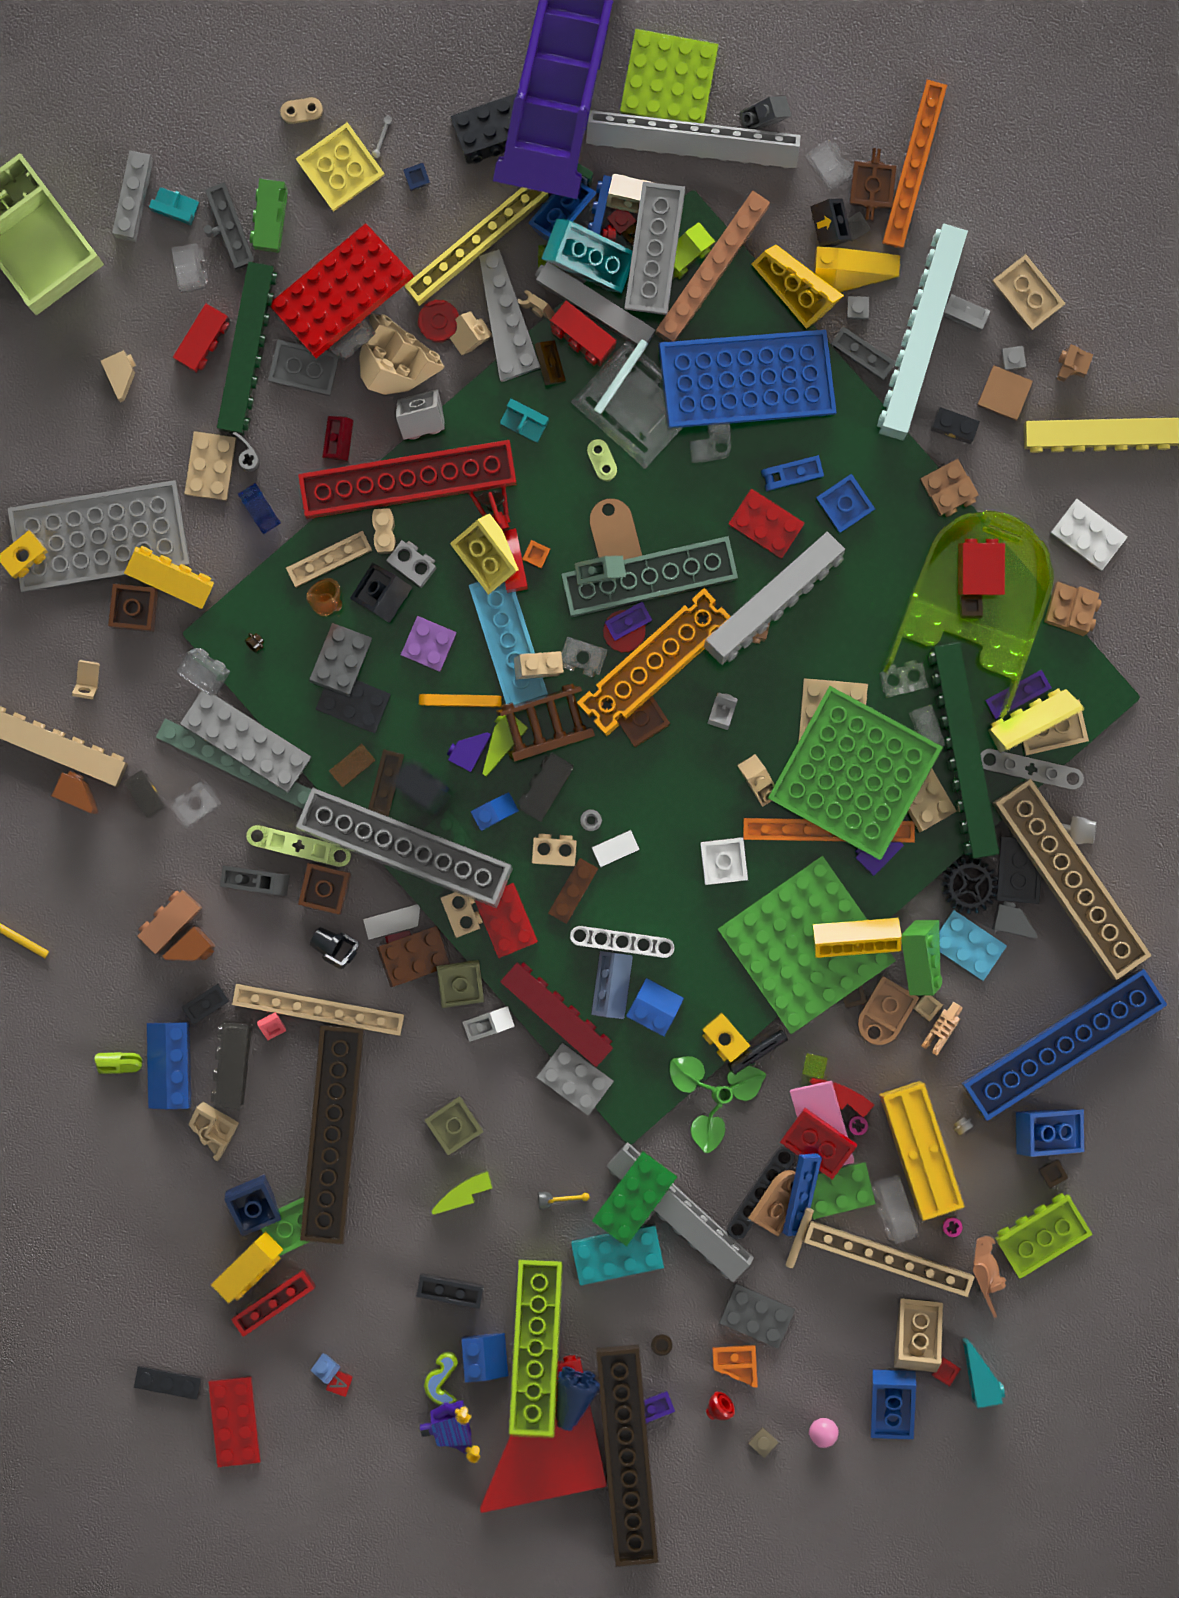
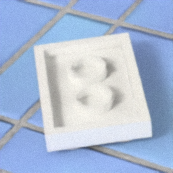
M1078 499L1073 502L1051 531L1053 536L1100 571L1105 568L1127 538L1125 534Z

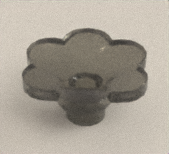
M484 491L482 495L478 496V501L483 506H487L489 511H493L488 496L490 491ZM499 491L491 492L496 506L505 501V496L501 495Z

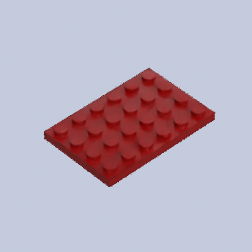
M365 223L277 296L270 307L315 358H318L413 279L414 275Z

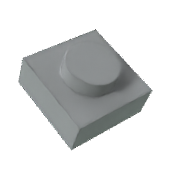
M848 296L847 319H868L869 297Z
M1023 346L1003 348L1001 350L1004 370L1026 367Z

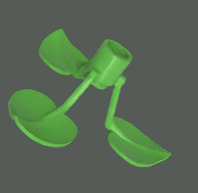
M686 1056L671 1060L669 1067L670 1077L677 1089L682 1092L691 1093L698 1085L711 1090L712 1099L717 1103L708 1117L700 1115L691 1124V1136L704 1153L713 1151L720 1144L725 1134L723 1119L713 1117V1114L722 1107V1104L729 1103L733 1095L742 1101L754 1098L760 1090L766 1073L752 1066L746 1067L736 1075L730 1070L727 1074V1081L731 1086H718L715 1088L700 1082L704 1077L705 1069L699 1059Z

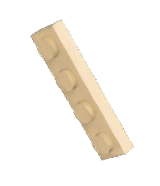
M361 531L286 567L294 586L298 587L372 551L364 532Z

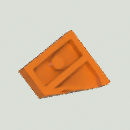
M755 1345L712 1347L713 1369L715 1371L726 1374L738 1381L740 1380L754 1388L758 1387Z

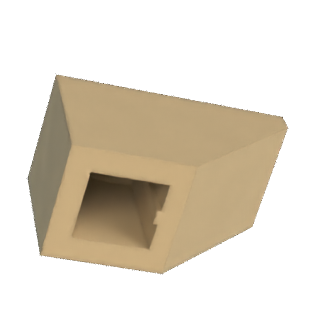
M755 754L737 766L763 807L772 801L768 797L775 784Z

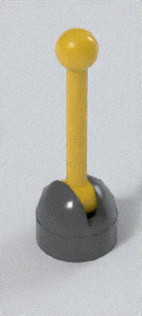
M538 1192L539 1209H547L556 1201L581 1199L588 1201L590 1198L588 1193L577 1196L553 1197L548 1192Z

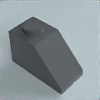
M1004 901L1003 905L997 904L992 930L1037 938V933L1022 910L1015 908V903Z

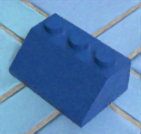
M581 182L577 199L552 194L528 224L541 238L548 242L556 219L573 222L596 195V192Z

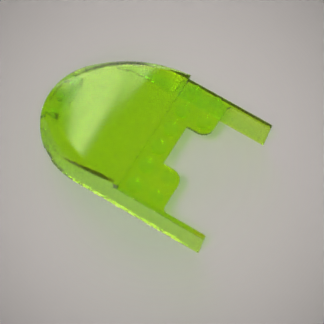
M997 511L968 513L956 518L944 527L936 536L926 556L883 672L887 673L891 667L902 637L926 646H935L940 641L943 631L982 645L983 648L979 658L980 664L988 670L1011 679V684L999 717L1003 718L1012 704L1051 595L1054 581V569L1050 560L1051 555L1044 541H1041L1033 532L1034 529L1012 515ZM965 539H978V543H986V539H999V543H1005V595H982V618L960 617L959 598L961 595H958V544L965 543Z

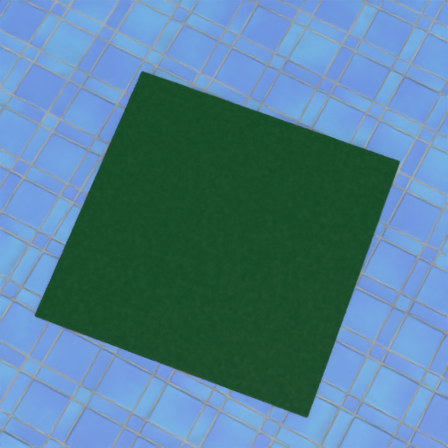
M691 190L684 196L679 238L699 222L715 241L710 247L712 250L727 226L695 190ZM628 244L626 248L633 251V247ZM742 246L677 341L814 331L817 328L814 325L807 329L752 266L756 259ZM699 257L687 268L689 272L681 279L676 277L672 280L668 312L705 258L701 259ZM629 275L622 293L608 291L589 281L584 283L593 291L625 310ZM565 301L559 304L553 311L556 313ZM625 310L655 329V334L601 415L595 412L594 408L636 346L584 314L616 340V348L601 366L597 364L593 366L585 360V355L580 350L578 353L572 350L565 338H557L551 332L550 320L544 317L528 333L534 350V344L555 340L566 379L565 382L545 385L541 369L501 382L497 360H495L442 406L445 420L443 430L436 434L428 433L421 435L417 439H405L380 461L510 440L517 485L506 487L508 515L511 522L508 523L509 528L505 530L516 528L522 559L531 540L551 549L542 569L523 561L528 589L516 591V595L534 652L561 651L564 673L555 677H543L547 693L551 694L561 691L562 686L573 683L574 686H579L582 690L574 693L576 702L589 691L592 694L597 692L596 684L633 652H618L606 643L603 633L606 619L614 612L627 610L641 603L638 602L572 618L570 616L561 574L576 571L575 563L599 558L590 526V514L595 505L600 501L617 499L628 506L632 514L642 556L729 536L738 579L732 582L705 587V589L716 600L714 607L717 610L722 607L730 617L826 532L845 548L844 560L837 567L832 566L823 580L820 581L818 579L815 581L813 588L807 594L802 593L795 605L791 608L787 606L783 610V615L778 620L770 622L765 642L761 641L760 644L751 643L746 648L741 647L737 651V656L729 662L727 660L722 665L704 649L653 695V698L670 722V726L637 747H634L620 724L606 737L594 723L597 718L594 715L589 718L578 706L582 723L586 727H592L595 736L515 762L510 760L507 753L486 777L483 775V769L494 727L497 725L494 722L499 716L496 711L500 710L501 707L418 705L419 694L502 696V705L506 704L469 588L470 584L476 583L478 580L450 544L474 522L482 518L469 493L313 518L184 630L183 636L262 726L311 756L303 773L317 790L368 809L383 749L404 754L402 767L406 761L410 764L415 761L450 788L448 793L452 796L436 816L396 787L389 818L421 830L449 809L482 854L512 866L513 869L506 886L514 883L538 942L498 958L484 922L479 924L480 929L456 938L441 901V897L452 894L454 891L447 890L435 899L420 878L385 864L383 865L467 961L479 960L481 978L501 1001L508 1006V1009L550 1057L553 1056L563 1043L588 1061L500 982L517 962L520 965L524 962L533 970L530 973L536 979L540 976L549 985L546 988L550 992L557 991L564 998L563 1003L568 1008L570 1005L574 1006L581 1013L579 1017L584 1022L587 1019L597 1027L594 1030L600 1036L604 1033L613 1041L610 1044L613 1049L596 1068L614 1082L595 1108L624 1142L632 1145L690 1094L677 1089L671 1080L669 1067L673 1058L689 1056L699 1059L705 1069L704 1077L700 1080L701 1083L728 1061L727 1059L724 1062L716 1053L719 1048L714 1043L710 1045L702 1036L705 1034L702 1030L719 1014L723 1013L742 1037L749 1042L778 1017L718 931L719 927L821 856L825 858L867 920L889 919L964 854L963 843L966 842L965 834L961 835L959 822L962 821L961 813L957 814L955 812L922 832H919L915 825V842H901L904 846L874 876L855 859L858 855L855 851L858 848L846 841L743 840L748 880L705 885L700 842L743 838V818L805 819L774 801L762 807L737 766L756 754L769 773L773 783L776 784L798 744L804 678L868 684L867 706L942 746L943 749L932 769L955 809V801L958 800L957 792L953 793L951 785L954 775L953 771H949L947 759L950 758L949 750H945L943 742L946 732L940 726L939 717H942L941 708L938 709L936 704V696L939 695L937 687L934 688L932 683V675L935 674L934 667H930L928 661V654H930V650L933 647L960 642L980 753L986 749L998 750L988 732L989 729L993 728L992 723L1001 718L1004 722L1011 718V713L1020 708L1023 712L1028 710L1030 703L1039 698L1042 702L1049 698L1048 694L1059 688L1061 692L1067 690L1076 700L1080 701L1084 708L1082 714L1089 741L1026 756L1023 743L1021 742L1003 752L1064 766L1140 699V696L1087 635L1081 636L1044 623L1051 594L972 505L965 507L963 504L957 507L958 512L949 517H946L945 514L942 516L938 515L920 478L939 469V467L909 433H907L903 441L879 434L881 427H877V423L882 410L886 411V407L883 406V403L829 342L828 347L836 404L835 415L668 428L658 346L659 343L666 341L656 335V329L666 315ZM510 399L549 418V422L537 443L500 424ZM593 440H603L608 445L615 461L617 473L610 481L599 479L590 461L587 448ZM596 446L594 452L599 454L602 452V448ZM819 455L824 477L766 491L765 477H762L761 470ZM609 466L602 468L604 473H609L611 470ZM779 473L773 474L775 482L780 481ZM852 474L875 510L839 534L816 500V497ZM501 488L473 492L486 514L492 515L494 513L488 493L491 492L498 512H502L504 515ZM751 488L805 523L782 559L728 525ZM610 504L602 508V512L606 516H611L615 511L614 507ZM389 508L395 521L393 534L396 539V547L401 541L405 543L410 541L418 547L417 552L424 556L426 553L435 560L436 570L422 588L387 563L386 560L391 554H378L374 546V534L376 532L372 523L374 509ZM361 531L364 532L372 551L298 587L294 586L286 567ZM965 539H978V543H986V539H999V543H1005V595H982V618L960 617L959 598L961 595H958V544L965 543ZM408 551L400 552L399 560L402 562L408 561L410 553ZM372 563L396 575L412 586L407 598L403 601L390 623L350 599ZM418 564L415 568V572L419 575L425 574L427 571L425 564ZM704 588L643 601L652 619L650 623L645 625L643 642L685 605L688 609L692 607V598ZM417 616L457 632L440 672L401 656ZM700 616L699 623L702 624L703 622V624H706L707 616H704V618ZM332 623L372 637V642L356 680L391 694L375 734L316 710L324 687L310 683L309 679ZM249 633L253 635L257 633L263 639V650L261 649L255 653L246 645L245 639L249 637ZM1042 670L1051 689L994 719L985 700ZM717 693L729 694L738 699L728 730L707 724ZM566 696L555 699L554 702L563 731L566 733L574 731L573 727L575 726ZM605 701V702L603 703V704H604V708H603V709H604V710H606V708H608V710L611 709V708H612V706H611V703H612V702L609 701V703H608L607 701ZM546 702L534 706L542 736L545 739L552 738L555 732ZM526 709L514 712L515 717L528 727V730L521 737L522 743H525L526 746L534 744L533 740L535 739ZM486 732L491 734L472 773L448 760L450 756L447 753L452 744L456 745L460 740ZM988 753L984 756L983 761L986 765L991 766L995 762V757ZM1030 763V766L1025 767L1028 775L1037 771L1032 763ZM984 769L995 827L1003 819L992 803L1026 779ZM1033 781L1037 789L1044 784ZM509 792L519 811L481 831L471 811ZM595 810L601 815L602 822L597 830L588 831L582 827L580 819L585 811ZM908 812L903 821H913ZM592 816L588 817L587 823L590 825L594 824L595 818ZM631 830L639 850L600 867L592 847ZM538 834H549L551 839H560V835L573 836L572 840H577L575 866L581 858L599 868L567 924L548 914L575 866L532 864L534 838H538ZM542 843L538 846V853L540 855H547L550 852L548 844ZM564 844L559 848L561 856L567 857L571 854L572 849L569 845ZM456 896L453 899L455 908L460 909L464 906L465 900L463 897ZM476 903L471 904L474 912H479ZM464 916L461 918L460 924L463 928H470L473 921L469 916ZM584 926L661 937L673 942L674 952L669 957H656L579 946L572 942L570 934L575 927ZM579 929L574 932V939L577 942L585 940L586 933L583 930ZM602 932L597 933L595 942L599 945L605 944L607 942L606 934ZM619 936L616 939L617 946L625 948L628 945L627 937ZM640 939L637 943V947L641 951H646L650 946L647 939ZM661 942L658 946V950L662 954L669 953L671 949L668 942ZM600 951L633 956L624 1019L591 1015ZM646 978L684 998L665 1036L626 1016ZM722 1033L719 1036V1043L722 1045L729 1044L731 1040L730 1035Z

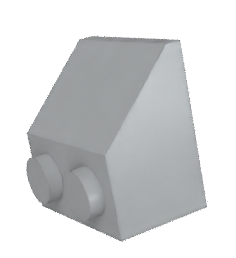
M438 389L397 399L396 419L403 440L408 438L411 440L417 439L421 435L428 433L436 434L444 429L445 420Z

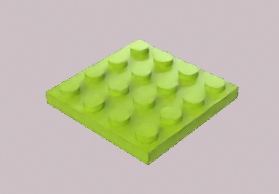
M635 29L620 113L704 124L719 44Z

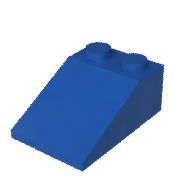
M1084 1109L1016 1112V1153L1018 1155L1034 1157L1084 1152Z
M873 1370L871 1438L914 1439L916 1371Z

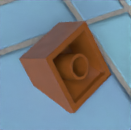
M71 771L68 774L62 773L52 797L97 815L98 808L88 783L83 781L84 776Z
M193 927L162 957L165 960H206L214 953L212 949L216 945L199 927Z

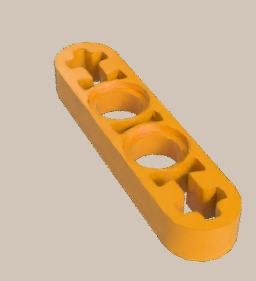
M419 694L418 705L501 707L502 696Z

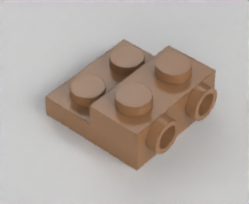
M959 459L920 478L939 516L945 514L946 517H949L958 512L957 507L963 504L965 507H968L977 502L975 498L979 494L970 477L965 473Z
M1057 581L1053 588L1044 623L1081 636L1086 635L1089 631H1093L1096 624V619H1093L1094 612L1099 610L1101 600L1098 599L1099 593L1081 586L1074 588Z

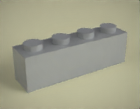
M129 151L112 231L115 238L132 242L137 240L153 165V158L150 154Z

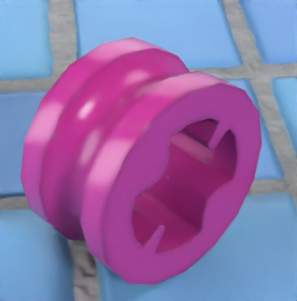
M854 1116L849 1120L848 1127L853 1134L863 1135L868 1129V1123L862 1116ZM859 1119L860 1123H864V1128H860L861 1131L857 1132L856 1128H852L853 1122L856 1123L855 1120Z
M954 1217L947 1218L942 1225L944 1233L949 1237H957L963 1228L962 1223ZM953 1221L954 1224L956 1222L958 1224V1227L955 1228L956 1232L952 1233L951 1230L949 1232L947 1231V1227H949V1222Z

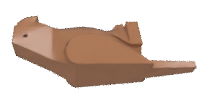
M984 1236L977 1239L973 1272L995 1318L997 1314L989 1293L1003 1289L1006 1286V1279L999 1275L998 1264L990 1253L992 1244L996 1243L992 1237Z

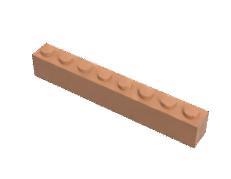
M755 191L751 192L656 329L657 336L666 342L678 340L770 206L768 200Z

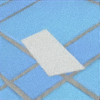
M417 904L363 919L368 939L417 927L420 906Z

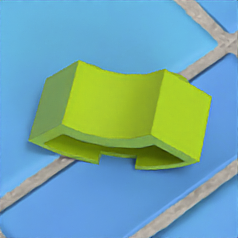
M699 222L678 239L673 279L676 277L681 279L689 272L687 268L699 257L701 259L705 258L711 251L710 247L715 243L714 239Z

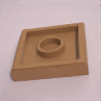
M993 365L977 406L1017 421L1033 381Z

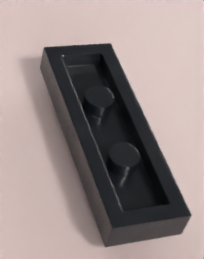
M138 1366L134 1388L197 1400L202 1377Z

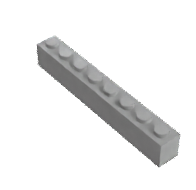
M826 532L705 640L704 648L721 665L727 660L729 662L737 656V651L741 647H748L757 633L760 635L768 628L769 622L778 620L783 615V610L787 606L791 608L795 605L802 593L807 594L813 588L815 581L818 579L820 581L823 580L832 566L837 567L844 560L845 548Z
M627 1142L608 1163L607 1167L610 1173L622 1180L640 1153ZM674 1184L671 1185L654 1208L660 1219L667 1221L678 1235H682L688 1240L689 1245L693 1249L700 1251L708 1263L714 1264L720 1270V1273L732 1282L753 1261L754 1257Z

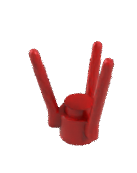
M501 487L504 515L502 512H498L491 492L488 493L494 513L491 516L499 527L505 530L509 528L508 523L511 521L508 515L506 487ZM470 492L469 495L482 517L486 516L487 514L473 492Z

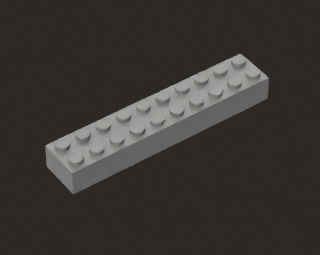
M312 788L296 826L300 832L494 908H497L513 869L510 864L315 788Z

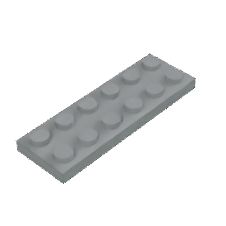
M643 182L625 310L668 314L685 187Z
M204 688L180 723L189 731L289 793L311 759V756Z

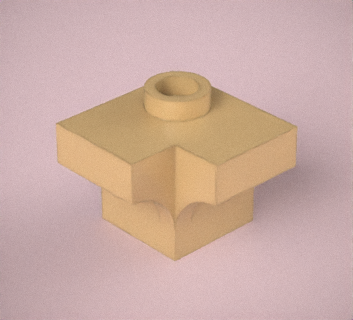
M470 311L461 314L455 319L457 331L450 339L460 354L464 355L472 352L493 336L482 318L476 320Z

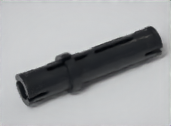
M780 1029L749 1051L745 1050L743 1055L728 1063L729 1069L736 1075L749 1065L753 1066L756 1064L755 1061L784 1042H787V1036Z

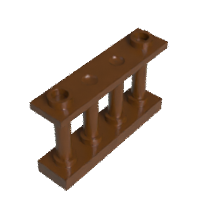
M573 683L561 687V691L516 705L513 702L501 705V709L497 710L496 713L499 716L506 715L514 742L513 750L508 751L510 760L515 762L595 736L593 728L586 727L582 723L574 693L582 691L581 687L574 686ZM564 696L567 698L575 726L573 727L574 731L568 733L562 729L554 702L555 699ZM545 702L555 732L553 737L545 739L542 736L534 706ZM526 709L535 739L533 740L534 744L527 746L525 743H522L514 712Z

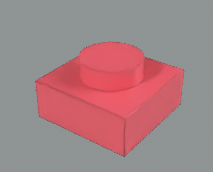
M276 1012L257 1021L259 1029L267 1040L286 1032L285 1025Z

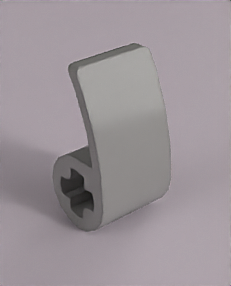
M233 432L232 434L249 448L240 454L239 464L247 472L255 471L260 464L257 454L243 437ZM250 456L251 459L254 458L252 460L253 464L251 466H249L248 464L244 465V463L247 462V457Z

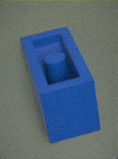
M508 792L471 811L480 830L483 831L519 810Z

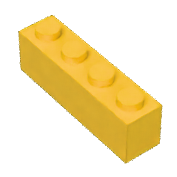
M135 547L124 574L203 609L214 582L210 581L211 578L202 573L197 575L191 572V568L182 564L177 566L171 563L172 560L163 555L158 557L152 554L153 551L146 547Z

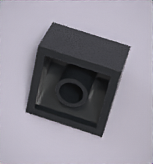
M372 563L350 599L390 623L403 601L407 598L412 586L396 575Z

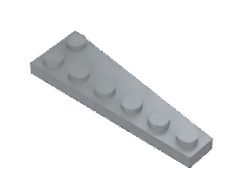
M498 249L479 256L501 382L541 369L500 250Z

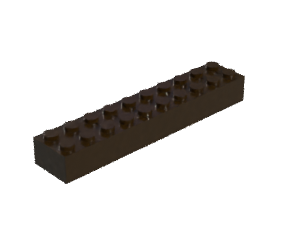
M320 1026L300 1241L344 1244L364 1029Z
M639 1344L596 1348L615 1566L659 1563Z

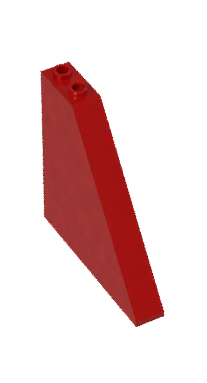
M575 1355L563 1357V1361L558 1362L557 1379L559 1372L562 1371L564 1366L583 1373L581 1357L576 1358ZM591 1405L588 1406L577 1425L571 1431L563 1430L556 1425L555 1412L554 1438L510 1435L480 1505V1512L484 1513L607 1487Z

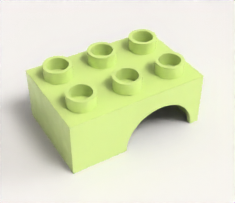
M19 153L0 168V269L13 284L27 306L35 315H38L104 264L21 153Z

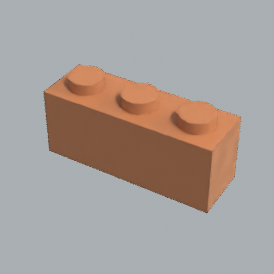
M182 890L180 893L178 891L174 892L168 899L170 903L165 908L161 906L153 914L155 918L150 923L146 921L139 928L141 933L137 937L155 954H158L202 909L185 890Z

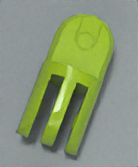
M98 1053L95 1055V1064L99 1074L131 1073L141 1069L142 1058L136 1053Z

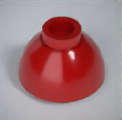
M717 1391L709 1400L706 1414L712 1420H728L734 1417L735 1408L733 1402L726 1394Z

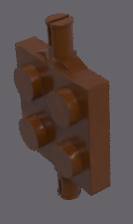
M876 148L872 149L871 161H854L849 205H858L866 208L865 221L869 220V213L870 221H874L875 209H892L896 165H887L880 162L881 149H877L876 156Z

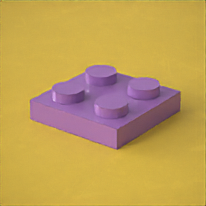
M417 616L401 656L440 672L457 632Z

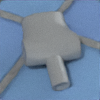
M1072 816L1070 825L1062 824L1075 844H1094L1097 822L1090 821L1084 817Z

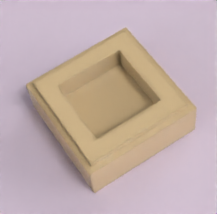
M923 995L913 1009L930 1022L943 1005L931 995Z

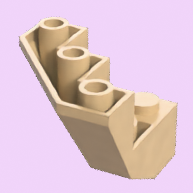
M374 313L370 315L360 351V375L367 389L384 395L409 391L444 368L443 363L439 359L440 356L436 352L430 350L412 334L403 330L384 314L380 316Z

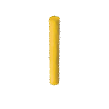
M0 923L1 934L44 959L48 956V950Z

